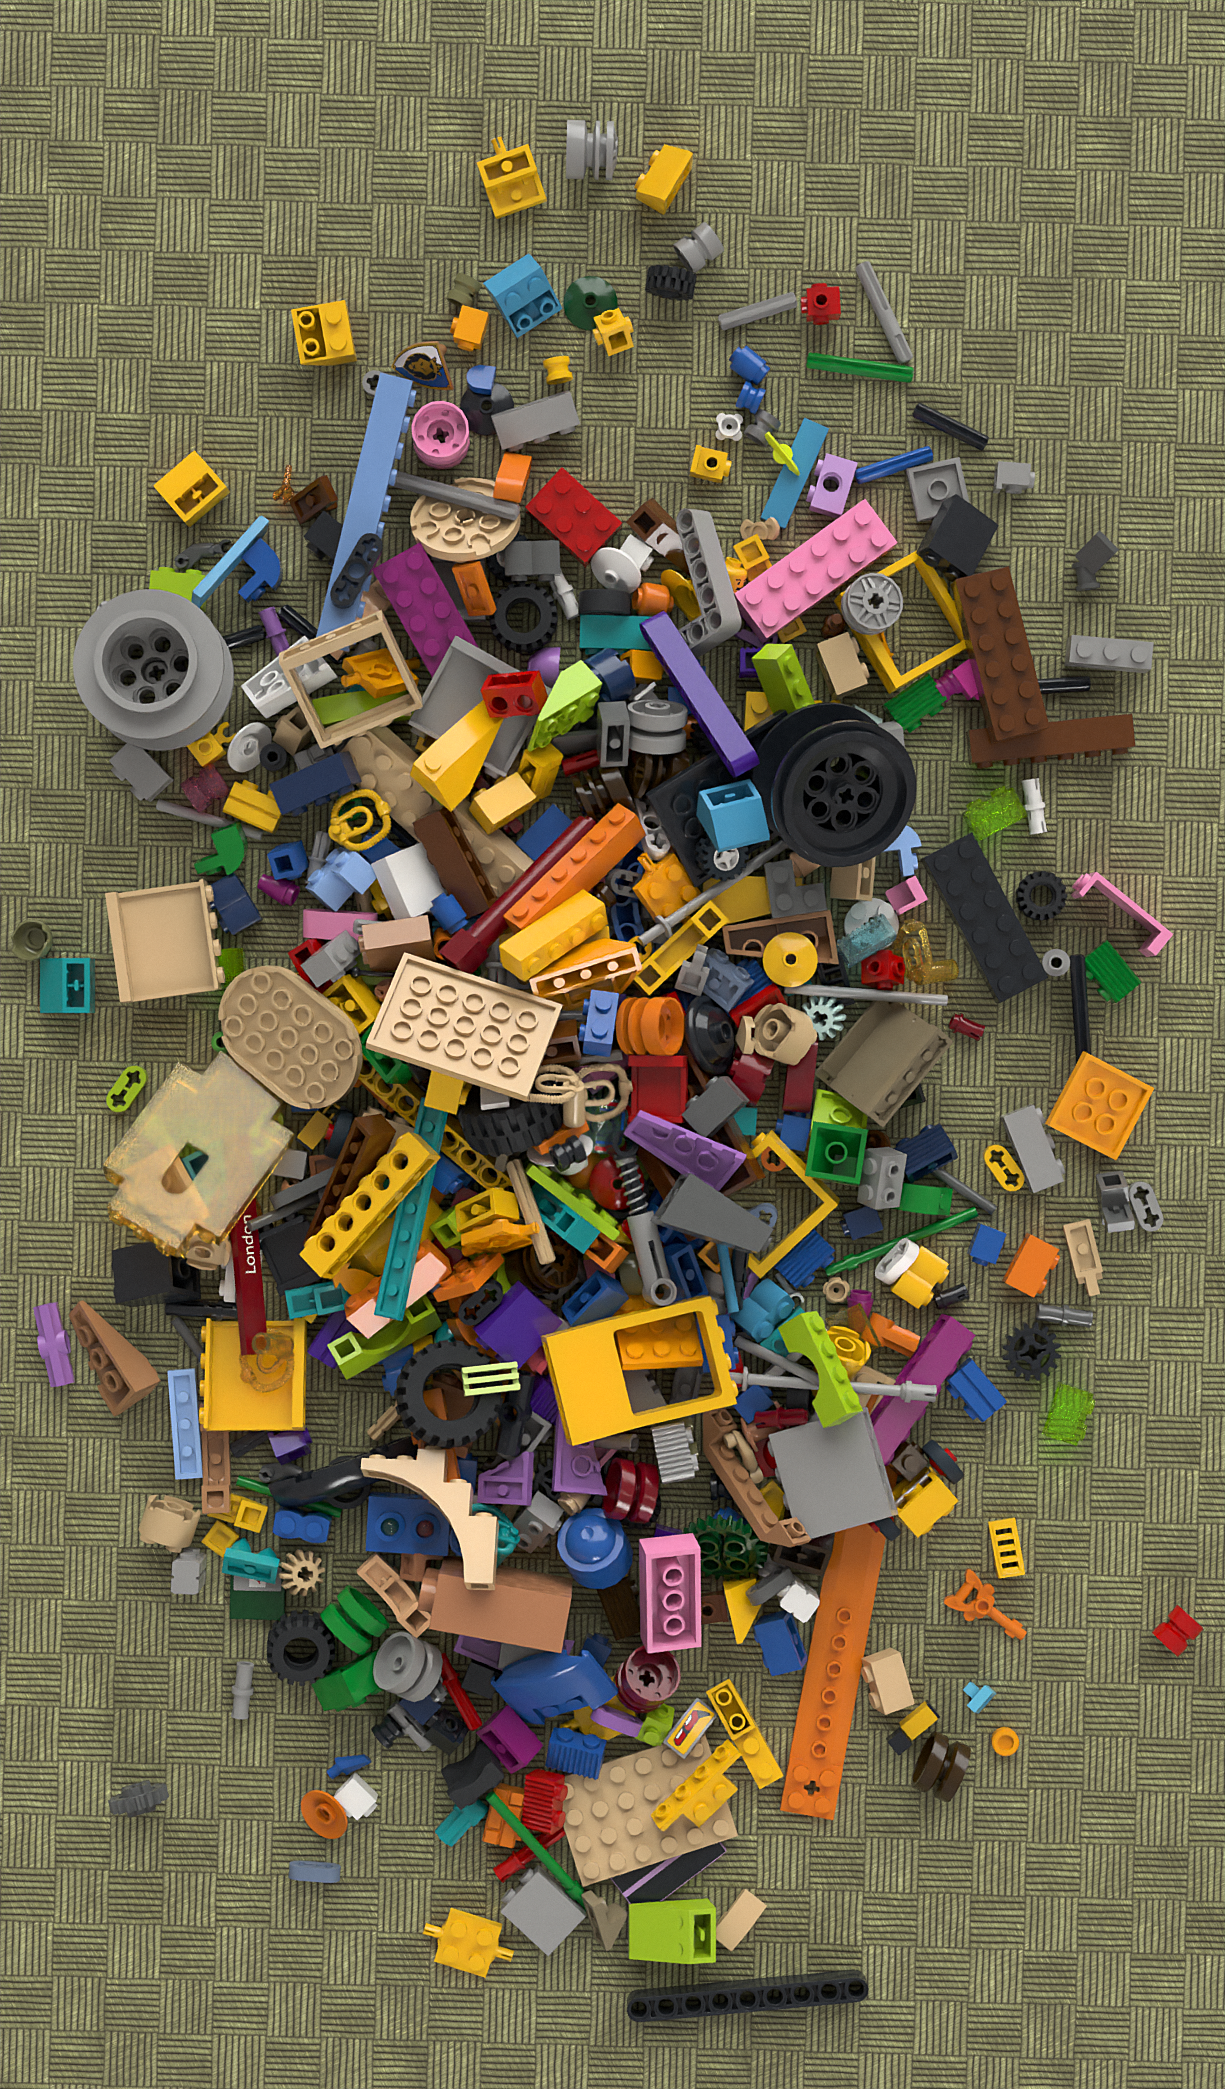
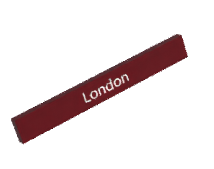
M250 1135L223 1136L241 1356L268 1354L258 1229L251 1232L247 1227V1221L257 1217Z

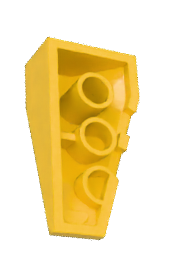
M482 700L413 763L410 776L452 812L470 793L504 718H490L485 702Z

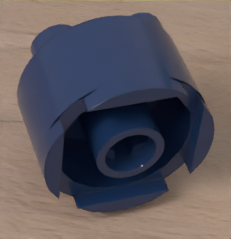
M604 648L583 661L602 682L598 694L599 699L594 706L596 710L600 702H620L628 699L634 694L632 689L636 687L635 677L630 665L625 659L620 661L615 656L619 653L611 648Z

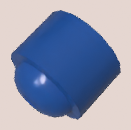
M587 1508L580 1513L576 1512L564 1522L558 1533L557 1547L560 1557L570 1575L582 1586L590 1589H605L615 1585L626 1576L632 1565L633 1549L620 1521L607 1518L604 1515L603 1509Z

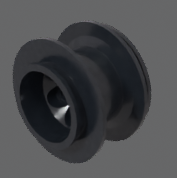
M824 702L797 709L781 719L768 732L756 752L760 764L752 768L751 782L761 796L767 826L780 836L796 854L809 862L826 867H847L868 861L886 850L899 837L910 819L917 788L915 770L908 752L891 733L879 727L867 714L852 706ZM839 757L837 764L830 767L831 761ZM817 775V780L809 785L810 778ZM816 802H820L819 807L816 810L811 811L812 806Z

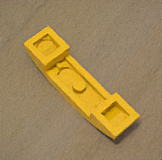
M758 534L733 546L738 560L742 562L741 566L747 571L749 583L772 567L769 561L770 557ZM798 617L794 622L778 632L777 636L783 644L807 632L800 617Z

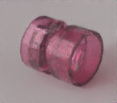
M213 763L200 770L198 778L191 776L180 783L182 790L198 813L211 806L212 799L220 800L231 792Z

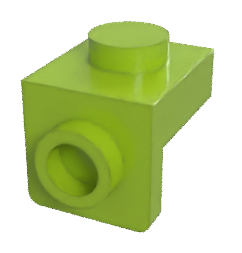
M663 1703L658 1709L646 1713L642 1719L643 1725L635 1739L655 1747L661 1746L672 1728L675 1709Z

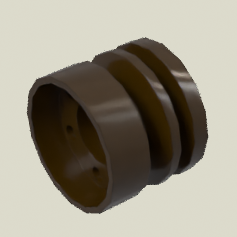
M631 749L628 756V766H626L625 785L631 798L641 797L647 800L646 793L689 767L688 752L684 749L672 754H648Z
M600 764L596 765L599 778L594 780L587 770L582 771L587 782L581 785L577 775L570 777L573 788L572 793L584 818L586 816L591 817L598 823L595 815L601 813L602 817H604L608 813L607 809L613 808L618 803L632 812L636 810L617 766L600 767Z
M553 1231L547 1232L555 1254V1260L549 1264H540L533 1244L507 1252L505 1257V1273L511 1286L519 1280L537 1297L567 1287L575 1280L578 1272V1257L575 1248Z

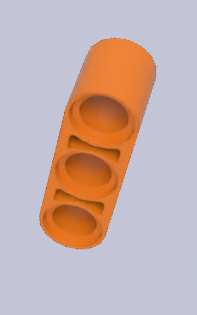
M505 451L496 477L493 498L521 503L531 470L532 456Z

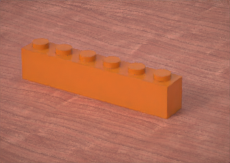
M619 803L614 806L503 915L513 935H516L582 889L589 892L646 836L637 815Z

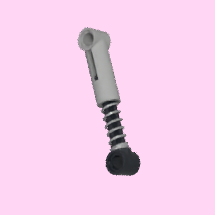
M625 1130L614 1131L607 1136L605 1149L613 1157V1161L617 1162V1168H620L621 1172L619 1177H622L623 1180L621 1186L626 1191L624 1196H627L628 1202L626 1205L630 1207L629 1215H631L626 1218L644 1285L642 1289L643 1297L648 1304L653 1306H666L675 1300L677 1288L670 1279L657 1225L650 1221L654 1216L653 1210L647 1211L648 1203L644 1199L646 1194L642 1191L643 1184L639 1180L641 1175L637 1172L639 1166L635 1164L637 1160L635 1155H637L639 1144L624 1135ZM620 1137H623L626 1141V1149L624 1151H621L617 1145ZM658 1285H661L664 1289L661 1299H658L655 1294Z

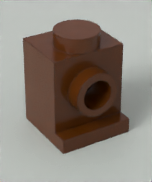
M724 1591L701 1593V1625L729 1622ZM705 1606H710L713 1610L710 1614H704L702 1609Z

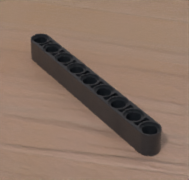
M853 1969L637 1989L632 1991L627 1997V2014L635 2022H649L854 2003L863 2001L868 1995L869 1988L865 1975L861 1971ZM854 1981L862 1983L861 1988L858 1990H851L848 1987ZM825 1984H833L835 1986V1989L830 1993H825L821 1990ZM800 1986L808 1988L807 1993L804 1995H797L794 1991ZM771 1989L781 1991V1994L776 1998H771L767 1995ZM745 1991H750L754 1994L751 2000H743L740 1995ZM717 1994L727 1996V1999L722 2003H717L713 2000ZM691 1996H696L700 1999V2002L697 2005H689L686 2000ZM662 1999H670L673 2004L668 2008H663L659 2005V2002ZM642 2001L646 2007L643 2010H635L632 2004Z

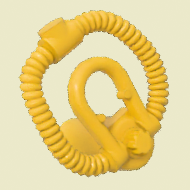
M355 790L341 796L334 803L335 806H333L331 812V825L328 830L329 837L349 851L360 852L369 849L372 845L374 846L377 842H380L382 838H385L391 830V819L389 816L392 811L388 802L383 801L379 794L373 790ZM358 797H369L375 802L376 810L380 818H382L383 827L374 837L361 843V834L368 831L373 824V814L364 806H357L340 817L338 815L341 806L347 801ZM358 812H364L367 815L366 824L360 828L351 827L347 819L353 818V815Z

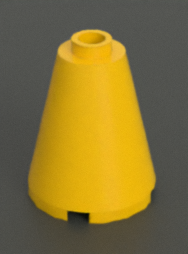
M831 1326L827 1333L836 1347V1353L842 1366L846 1369L848 1379L851 1382L869 1360L871 1354L870 1346L867 1341L864 1344L858 1339L860 1335L857 1332L846 1327ZM814 1365V1370H813V1371L816 1372V1373H818V1372H817V1369H816V1367H815V1365ZM811 1389V1392L815 1397L818 1393V1390Z

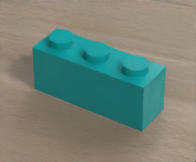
M580 615V651H585L586 656H593L604 648H611L619 653L615 655L616 657H620V655L632 649L653 652L639 628V623L651 617Z

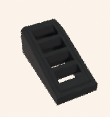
M840 951L837 952L839 961L837 967L823 971L822 965L828 963H817L816 971L821 985L831 986L843 982L844 987L851 988ZM840 972L841 977L826 981V975ZM844 998L836 1001L834 1005L837 1007L839 1004H843L845 1007L855 1004L854 999Z

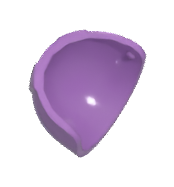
M560 647L542 648L531 655L527 661V671L539 670L544 685L553 689L559 677Z

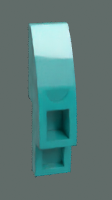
M333 1281L284 1291L290 1319L345 1310L344 1304L352 1296L342 1288L340 1283L336 1289Z

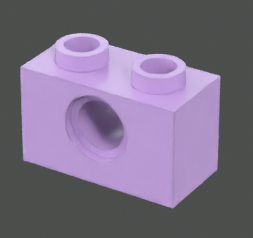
M826 453L824 461L819 459L814 473L819 478L816 487L810 486L806 499L807 502L811 503L809 510L836 519L842 516L858 463ZM829 479L834 480L838 485V489L834 492H829L825 490L823 482Z

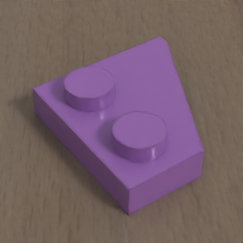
M523 1452L521 1456L511 1461H506L493 1470L480 1474L477 1503L531 1505L534 1452Z

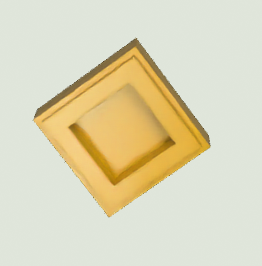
M218 1519L201 1542L223 1558L226 1548H230L240 1534Z

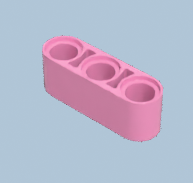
M303 909V937L332 940L347 930L350 936L354 937L358 942V936L363 935L353 932L354 921L356 919L378 921V913Z

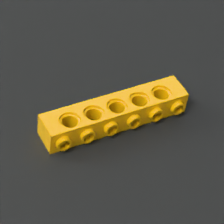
M408 1131L396 1140L395 1147L390 1153L385 1154L378 1160L374 1171L361 1179L358 1189L341 1202V1208L323 1222V1228L317 1235L310 1237L305 1242L304 1249L299 1255L320 1277L333 1279L441 1156L419 1134ZM407 1156L408 1164L406 1168L402 1169V1160ZM388 1177L390 1183L388 1188L384 1190L383 1182ZM370 1197L371 1206L366 1210L365 1202ZM352 1218L353 1226L348 1231L347 1222ZM331 1239H334L335 1246L330 1251L329 1242Z

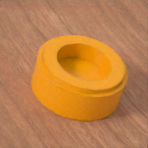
M1001 1727L993 1732L991 1745L997 1754L1010 1756L1017 1751L1019 1738L1011 1728Z

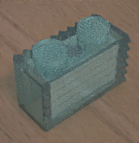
M880 913L879 917L875 916L874 920L870 919V923L866 922L865 925H861V928H856V931H852L851 934L847 933L846 937L842 936V940L838 939L836 948L848 968H851L895 941L897 935L885 915Z

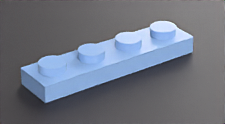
M196 1368L168 1370L175 1479L203 1478Z

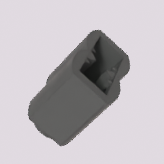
M512 541L504 549L505 577H511V582H527V577H538L540 582L555 581V576H560L559 541Z

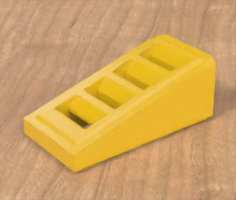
M1015 1518L989 1521L988 1527L996 1576L998 1578L1024 1575L1025 1569ZM1011 1528V1533L996 1535L995 1530ZM1009 1539L1013 1541L1012 1544L998 1546L997 1542ZM1014 1550L1015 1555L1000 1557V1552ZM1016 1562V1566L1002 1568L1004 1563Z

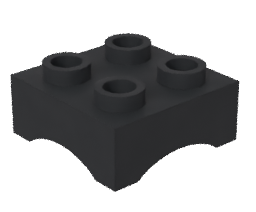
M482 1739L476 1742L474 1749L467 1757L456 1763L448 1764L441 1769V1773L448 1786L447 1794L460 1810L467 1805L474 1804L480 1795L488 1789L495 1788L501 1782V1779L504 1778L499 1759Z

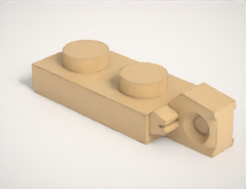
M1090 1219L1062 1225L1074 1275L1078 1284L1084 1283L1087 1296L1089 1297L1100 1294L1097 1280L1103 1279L1101 1273L1103 1269Z

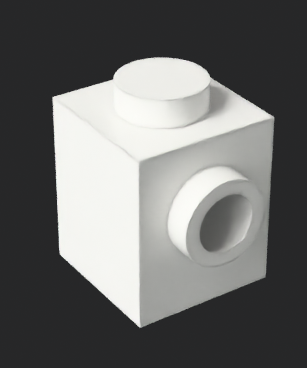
M630 534L620 548L621 551L635 561L640 571L646 572L654 560L651 557L653 549L638 534L636 537Z
M356 1772L341 1785L334 1795V1798L343 1807L346 1816L349 1818L353 1816L356 1820L362 1815L368 1817L377 1807L375 1802L378 1794Z

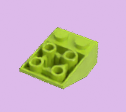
M582 660L560 673L537 719L528 746L530 752L537 747H545L551 742L553 737L558 734H566L574 724L579 721L585 722L593 715V708L599 699L598 694L602 682Z
M708 1898L628 1904V1958L680 1964L716 1962V1907Z

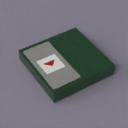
M280 1564L278 1568V1573L283 1572L285 1570L284 1568L280 1567ZM277 1573L276 1582L272 1584L230 1575L229 1619L280 1620V1616L285 1614V1589L281 1586L285 1579L279 1578Z

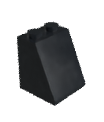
M167 1237L112 1250L113 1260L111 1265L114 1273L113 1293L115 1302L123 1306L139 1307L201 1299L199 1269L187 1264V1258L183 1254L179 1257L176 1252L177 1240Z

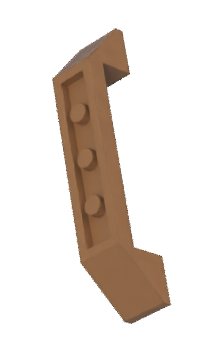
M725 1407L704 1412L703 1452L760 1541L787 1547L808 1543L811 1538L797 1517L778 1521L777 1516L768 1506L762 1493L757 1489L747 1470L735 1455L732 1448L728 1449L725 1445L723 1436L738 1429L731 1414Z

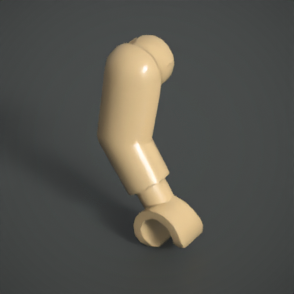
M736 1430L723 1436L725 1445L728 1449L734 1446L737 1447L750 1478L754 1484L760 1483L763 1480V1473L759 1466H757L754 1452L741 1432Z

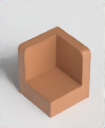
M402 1553L399 1579L422 1582L423 1577H425L426 1568L431 1566V1560H443V1556Z

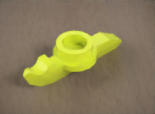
M768 431L764 436L769 445L774 449L772 453L774 460L778 464H786L790 471L799 476L798 467L792 460V449L786 444H779Z

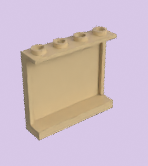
M201 879L199 882L122 893H105L121 1003L222 990L221 983H225V973L223 966L219 967L217 956H221L222 952L220 940H215L214 929L218 928L216 913H211L210 902L214 901L212 885H207V881Z

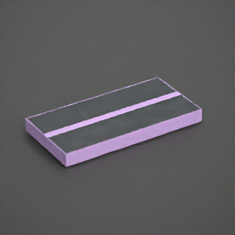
M721 1842L612 1877L611 1879L630 1904L661 1902L727 1852Z

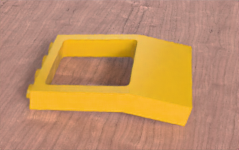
M700 1295L675 1301L666 1306H654L540 1336L566 1443L575 1446L631 1429L737 1404L735 1397L738 1396V1389L735 1381L731 1380L729 1370L732 1368L729 1355L724 1353L722 1343L725 1342V1336L721 1326L718 1327L717 1324L718 1307L715 1300H711V1296ZM695 1311L714 1384V1393L696 1399L632 1413L613 1337L614 1332L619 1329Z

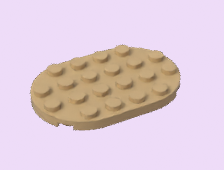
M267 965L246 970L234 978L228 985L220 1002L218 1020H221L224 1035L221 1037L229 1054L238 1064L282 1100L303 1109L330 1106L343 1099L352 1090L358 1080L362 1067V1045L354 1024L340 1008L299 975L279 966Z

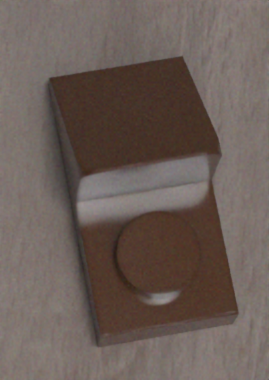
M327 475L317 478L289 499L300 525L319 517L323 511L328 513L338 507L336 503L338 501L337 495Z

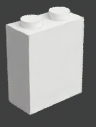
M422 842L371 864L395 920L423 916L426 912H429L431 917L433 916L429 910L433 907L431 901L442 893L449 896L447 890L440 884L439 875L435 867L428 861L427 851Z

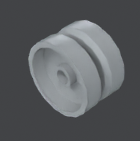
M653 699L635 701L627 706L630 724L632 725L629 731L630 749L648 754H672L683 751L686 748V732L682 729L687 724L688 709L686 706L673 701Z
M402 1631L394 1633L384 1641L377 1652L373 1667L375 1683L379 1688L394 1693L408 1701L417 1702L423 1700L432 1692L440 1678L443 1662L441 1652L435 1645L420 1640L409 1633Z

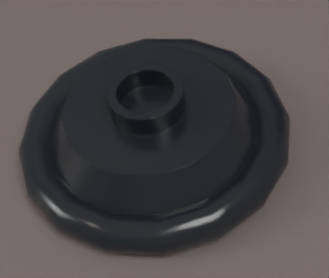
M707 995L697 996L688 1005L685 1015L687 1045L693 1060L702 1071L712 1076L720 1075L730 1066L733 1057V1027L729 1017L719 1004Z

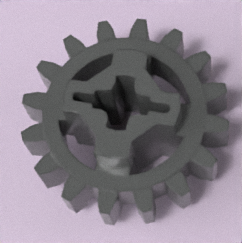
M150 1780L122 1787V1793L111 1797L108 1803L113 1815L127 1812L128 1817H135L140 1814L150 1813L156 1810V1804L162 1803L161 1801L167 1800L169 1797L167 1785L165 1783L151 1785Z

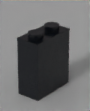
M955 494L943 501L916 554L923 558L925 564L935 567L944 574L947 580L954 582L955 579L974 574L999 525L958 494Z

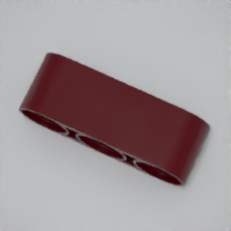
M818 1037L798 1064H787L782 1110L810 1114Z

